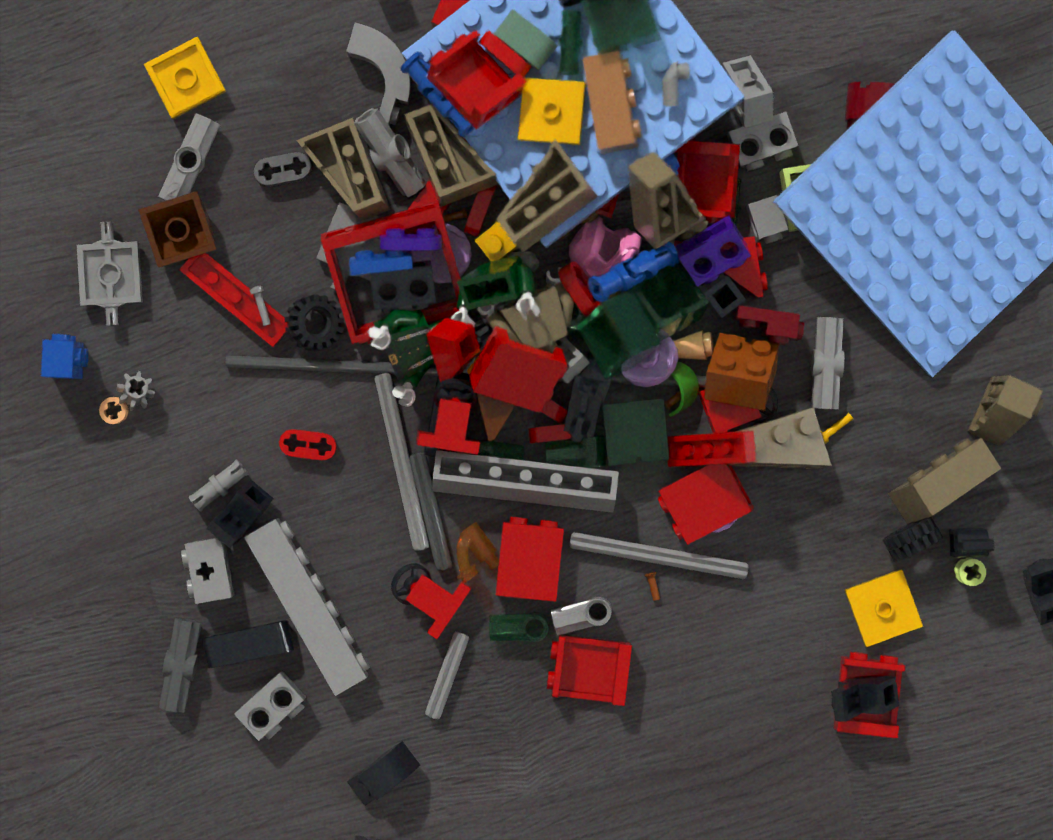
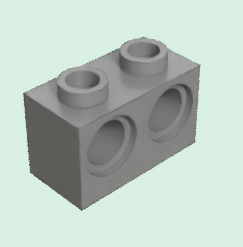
M752 56L723 62V69L745 96L744 100L733 107L744 128L772 121L773 91Z
M787 112L773 116L772 121L746 128L741 127L729 131L726 135L729 144H740L738 169L746 167L747 172L764 166L763 160L775 157L776 161L791 157L793 156L792 150L798 147ZM772 131L782 132L785 136L784 145L776 146L772 144L770 133ZM752 141L757 147L756 154L754 156L743 154L741 151L742 142Z
M282 670L237 710L234 715L258 741L264 736L269 740L282 728L279 724L280 721L287 715L290 719H293L305 708L301 702L305 700L306 696ZM277 691H288L292 697L291 703L289 705L279 704L276 700ZM255 711H265L269 716V723L264 726L258 725L253 718Z

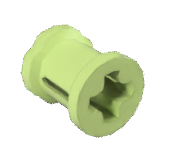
M970 557L960 559L954 567L956 579L961 583L977 586L985 580L986 568L977 559ZM966 566H973V570L976 572L974 577H967V573L964 571Z

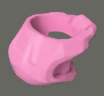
M597 217L592 222L585 223L569 244L571 262L578 263L588 278L594 275L599 277L609 272L612 266L637 255L640 251L642 237L637 232L630 231L628 228L612 231L605 227L603 218Z

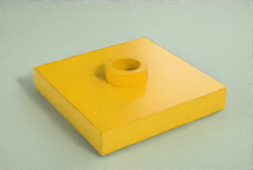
M198 36L144 64L172 119L226 92Z
M524 78L527 83L522 91L518 140L552 143L556 139L559 144L581 145L586 83Z
M902 569L844 590L865 647L923 627Z

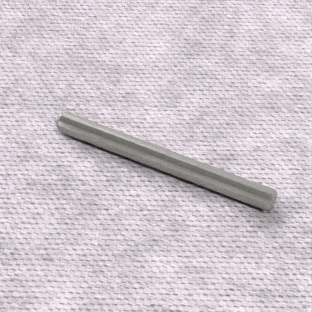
M389 373L375 376V383L412 546L415 551L429 548L425 523L397 400L392 394L394 388L392 378Z
M577 532L571 534L569 544L572 549L739 579H746L749 569L748 564L744 562Z

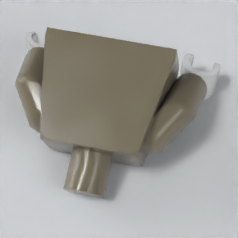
M548 270L546 273L547 285L536 289L535 295L532 297L540 309L538 317H535L532 310L527 312L526 320L522 317L516 306L521 297L500 307L492 304L489 311H482L480 307L477 310L482 318L488 319L487 321L493 330L495 326L507 329L510 340L552 353L555 347H558L556 340L567 335L566 328L571 324L574 302L561 283L560 278H552Z

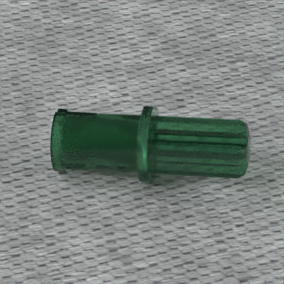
M496 439L492 441L478 440L480 442L478 455L515 460L524 459L525 449L523 445L496 442Z

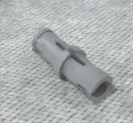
M236 459L217 476L213 474L209 477L210 481L190 495L189 499L192 503H196L194 506L201 512L220 495L224 497L228 494L227 490L247 476L248 472L245 468H241L243 465Z

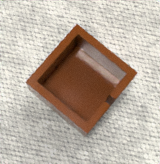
M719 333L707 369L704 399L765 411L777 371L779 344L752 339V342H746V337Z

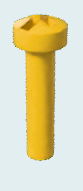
M849 413L826 431H821L825 444L829 442L828 438L853 420Z

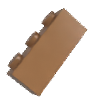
M620 51L584 57L583 64L598 150L601 154L638 148L637 139L642 138V131L639 119L634 120L632 108L637 107L634 89H628L627 78L632 77L629 59H623Z

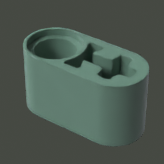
M513 9L493 33L537 70L543 66L558 47L552 39Z

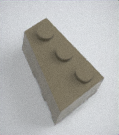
M432 104L405 114L408 130L441 207L497 185L495 180L497 174L485 164L474 148L470 147L458 134V130L447 118H443Z
M353 118L296 140L362 221L390 210L367 143L354 125L355 120Z
M556 139L549 146L550 150L540 164L537 163L532 169L533 173L522 188L519 187L497 218V221L512 242L522 252L526 251L598 197Z
M654 151L643 158L637 159L628 166L634 228L655 249L705 220L704 216L698 211L695 202L687 194V190L676 173Z
M1010 375L991 377L967 432L1001 446L1031 419L1032 414L1035 416L1038 414L1044 401L1043 398H1040L1043 390Z
M814 407L735 431H754L756 462L728 464V466L806 469L832 466Z
M969 438L962 440L953 446L955 450L948 456L945 453L930 462L931 466L924 471L921 469L907 478V482L888 493L907 524L935 515L1001 469L982 438L970 441Z

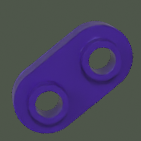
M386 229V234L380 235V249L439 250L442 249V236L437 235L435 229H417V234H405L404 229Z

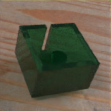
M582 0L598 54L627 51V44L632 43L634 48L661 40L649 0Z
M680 261L673 267H664L654 277L644 279L641 283L621 292L618 297L652 345L673 335L676 329L681 331L700 321L710 303Z
M632 290L603 301L591 312L592 314L588 315L577 325L605 379L634 368L661 345L656 330L651 326L643 311L642 304L637 300Z
M663 399L602 405L608 466L636 463L635 457L639 456L640 462L670 460Z

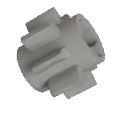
M140 371L137 372L136 376L132 377L124 374L123 380L125 385L117 384L116 391L123 393L119 398V403L126 402L130 405V411H133L134 407L141 405L144 409L147 408L148 403L145 398H153L155 394L153 390L148 389L152 379L145 380L141 377ZM132 387L134 390H138L140 388V395H138V393L133 392L131 394L130 388Z

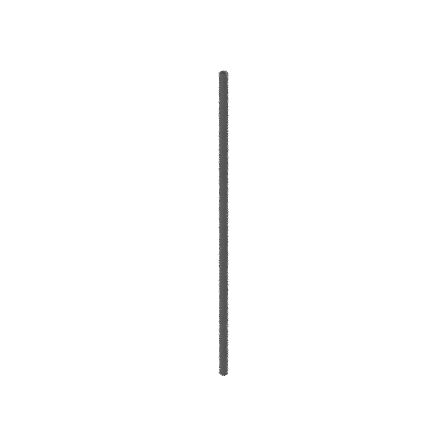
M226 355L225 365L228 368L369 374L389 373L396 375L390 362ZM435 364L429 368L424 376H438ZM468 366V367L463 371V373H467V370L469 369L470 366ZM614 372L610 383L634 385L626 380L622 372ZM671 375L660 384L654 385L679 387ZM696 375L699 388H705L706 376ZM562 378L558 380V382H565Z

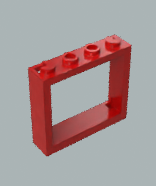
M439 201L321 234V243L352 344L357 342L359 344L366 342L370 344L374 338L369 336V329L375 326L373 322L358 326L335 249L385 235L386 229H407L435 221L438 235L442 236V249L456 298L430 305L428 308L416 310L422 311L428 325L435 322V320L451 319L459 311L457 309L459 295L457 281L461 278Z

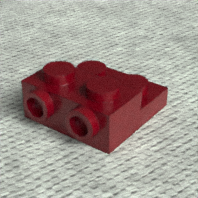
M740 305L733 311L732 320L739 321V327L757 329L762 324L760 337H767V342L785 345L791 340H802L804 322L799 321L800 314Z

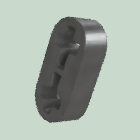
M300 152L268 157L256 163L254 176L264 186H276L302 181L310 175L312 164L310 159ZM299 158L301 163H306V167L302 168V174L297 175L294 170L285 171V167L294 165V159ZM269 164L272 169L281 168V172L272 174L271 180H267L265 176H260V171H264V165Z

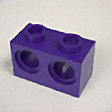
M730 216L676 245L679 259L697 287L703 283L713 282L722 272L729 268L741 266L751 256L745 240ZM727 242L735 243L730 249L721 248ZM699 258H708L704 264H695V261Z

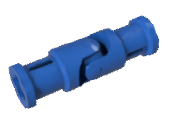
M414 53L402 64L400 70L404 74H409L418 84L417 89L428 98L429 102L443 118H448L459 130L458 134L461 137L467 136L475 128L426 77L430 66L423 59V53Z
M667 242L657 249L649 252L644 250L638 253L636 259L633 257L612 266L609 272L599 277L595 275L590 277L588 284L592 296L602 303L608 300L609 295L617 291L624 292L641 283L644 279L654 277L664 267L677 265L679 262L677 250L671 242Z

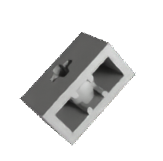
M217 538L186 543V550H181L184 568H189L191 580H187V590L189 597L195 599V604L235 596L226 545ZM204 562L207 563L208 567L214 568V572L209 574V579H207L206 574L200 573V568L205 566Z

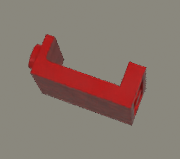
M474 30L468 36L466 34L460 35L446 52L443 50L437 52L429 61L430 68L426 77L477 130L521 97L527 81L519 73L511 78L478 44L480 33Z
M688 141L675 151L678 153L677 161L680 165L677 170L679 173L677 176L687 190V194L697 205L698 211L703 216H706L708 223H717L727 216L735 218L740 144Z
M495 326L469 377L473 392L540 413L544 404L551 400L556 383L564 377L567 370V361L561 348L555 347L553 352L549 353L509 339L507 329Z
M728 464L706 465L659 490L661 496L658 497L661 508L665 513L670 512L675 521L672 524L675 534L680 540L684 539L687 545L752 512L754 509L734 468L728 466Z
M511 516L509 522L503 521L496 596L556 602L564 528L558 527V521L540 520V525L528 524V518Z
M559 635L558 641H552L550 659H556L555 670L548 672L547 689H551L552 697L556 698L561 696L611 702L613 705L625 706L632 644L612 640Z
M850 652L849 657L841 656L839 682L863 676H895L899 699L902 671L905 672V665L899 663L898 657L880 655V660L868 659V654ZM898 707L885 714L862 713L846 722L835 721L834 718L833 728L837 732L898 738Z

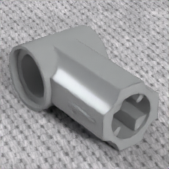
M600 596L551 609L557 636L606 624L612 614L610 602ZM595 603H601L606 607L607 614L602 619H595L590 614V607Z

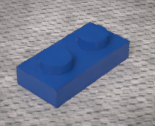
M366 250L356 252L355 257H349L351 276L413 269L411 250H386V253L374 254L373 251Z

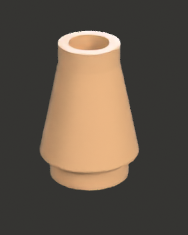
M701 330L673 340L678 348V358L707 360V357L712 356L714 351L711 332L704 333Z

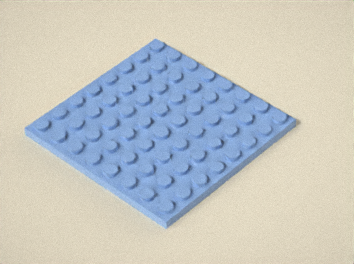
M470 0L402 52L406 59L416 52H422L424 55L423 59L430 66L429 61L441 50L444 52L449 50L453 42L460 35L466 34L468 36L474 30H477L480 33L479 41L487 30L494 33L513 9L558 45L539 70L531 66L532 68L524 78L586 83L581 145H560L598 197L540 239L546 248L630 186L628 166L633 164L634 161L643 158L653 151L664 160L745 99V96L672 0H589L569 7H561L559 0ZM478 42L511 78L516 75ZM620 51L623 59L628 58L630 62L632 77L627 78L628 89H634L637 107L632 108L634 120L639 119L642 138L637 139L638 148L601 154L597 146L583 58ZM677 61L679 64L688 63L690 66V77L686 80L679 79L678 82L679 105L663 106L662 81L670 65ZM522 95L480 128L474 129L464 137L485 164L497 174L495 180L510 200L519 187L522 188L533 173L532 169L537 163L540 164L550 150L549 146L551 145V143L518 140Z
M950 31L773 201L930 377L936 375L1053 262V145L956 31Z

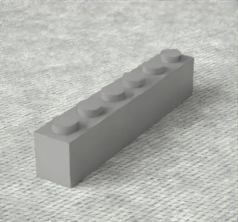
M436 450L432 491L613 513L619 472Z
M277 518L244 538L336 696L366 679L369 675L366 670L370 666L362 653L356 654L351 645L355 640L347 626L342 628L336 619L340 614L333 601L329 600L327 602L321 593L325 588L316 573L311 575L306 565L310 562L301 547L296 549L291 540L294 537V533L286 521L281 523L280 519Z

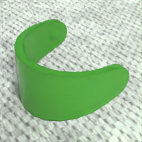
M677 362L676 368L671 374L679 385L681 402L678 409L669 414L670 417L690 407L698 396L699 382L697 376L689 366L681 362Z

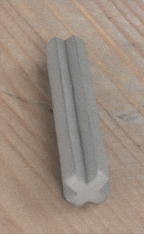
M455 632L453 634L425 711V715L430 718L440 719L469 641V636L464 633Z

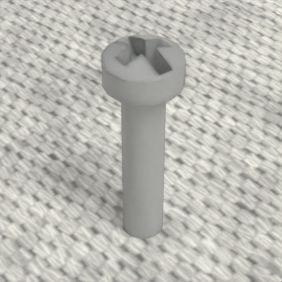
M255 286L250 289V293L255 296L263 326L269 325L271 323L261 291H264L263 286Z

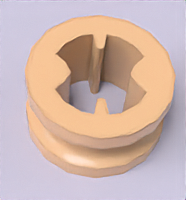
M109 397L100 404V416L106 423L119 424L128 416V405L126 402L121 403L122 411L117 413V419H112L113 415L108 417L106 410L110 409L111 402H115V406H119L120 403L118 397Z

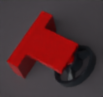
M459 378L446 379L440 382L434 391V402L438 407L435 433L418 430L416 444L478 455L480 442L475 439L465 438L469 413L476 405L477 393L473 392L472 384L466 380ZM461 385L470 391L464 393L459 390L450 391L445 386ZM440 391L446 399L440 398L439 401L437 397L438 392ZM471 397H474L471 403L465 402Z
M773 388L770 391L773 402L772 411L767 407L764 411L704 399L705 389L698 392L713 433L728 432L729 429L750 421L754 423L766 422L774 417L778 409V398ZM760 412L768 416L765 419H758L761 418Z
M417 563L407 564L400 568L394 575L391 583L392 594L400 603L414 605L435 620L427 632L435 639H438L472 588L464 581H461L455 592L451 594L432 581L430 572L424 566ZM412 569L411 576L404 581L403 587L397 590V583L400 577L406 571ZM418 569H422L425 575L422 574L419 578ZM409 594L405 600L399 598V596Z

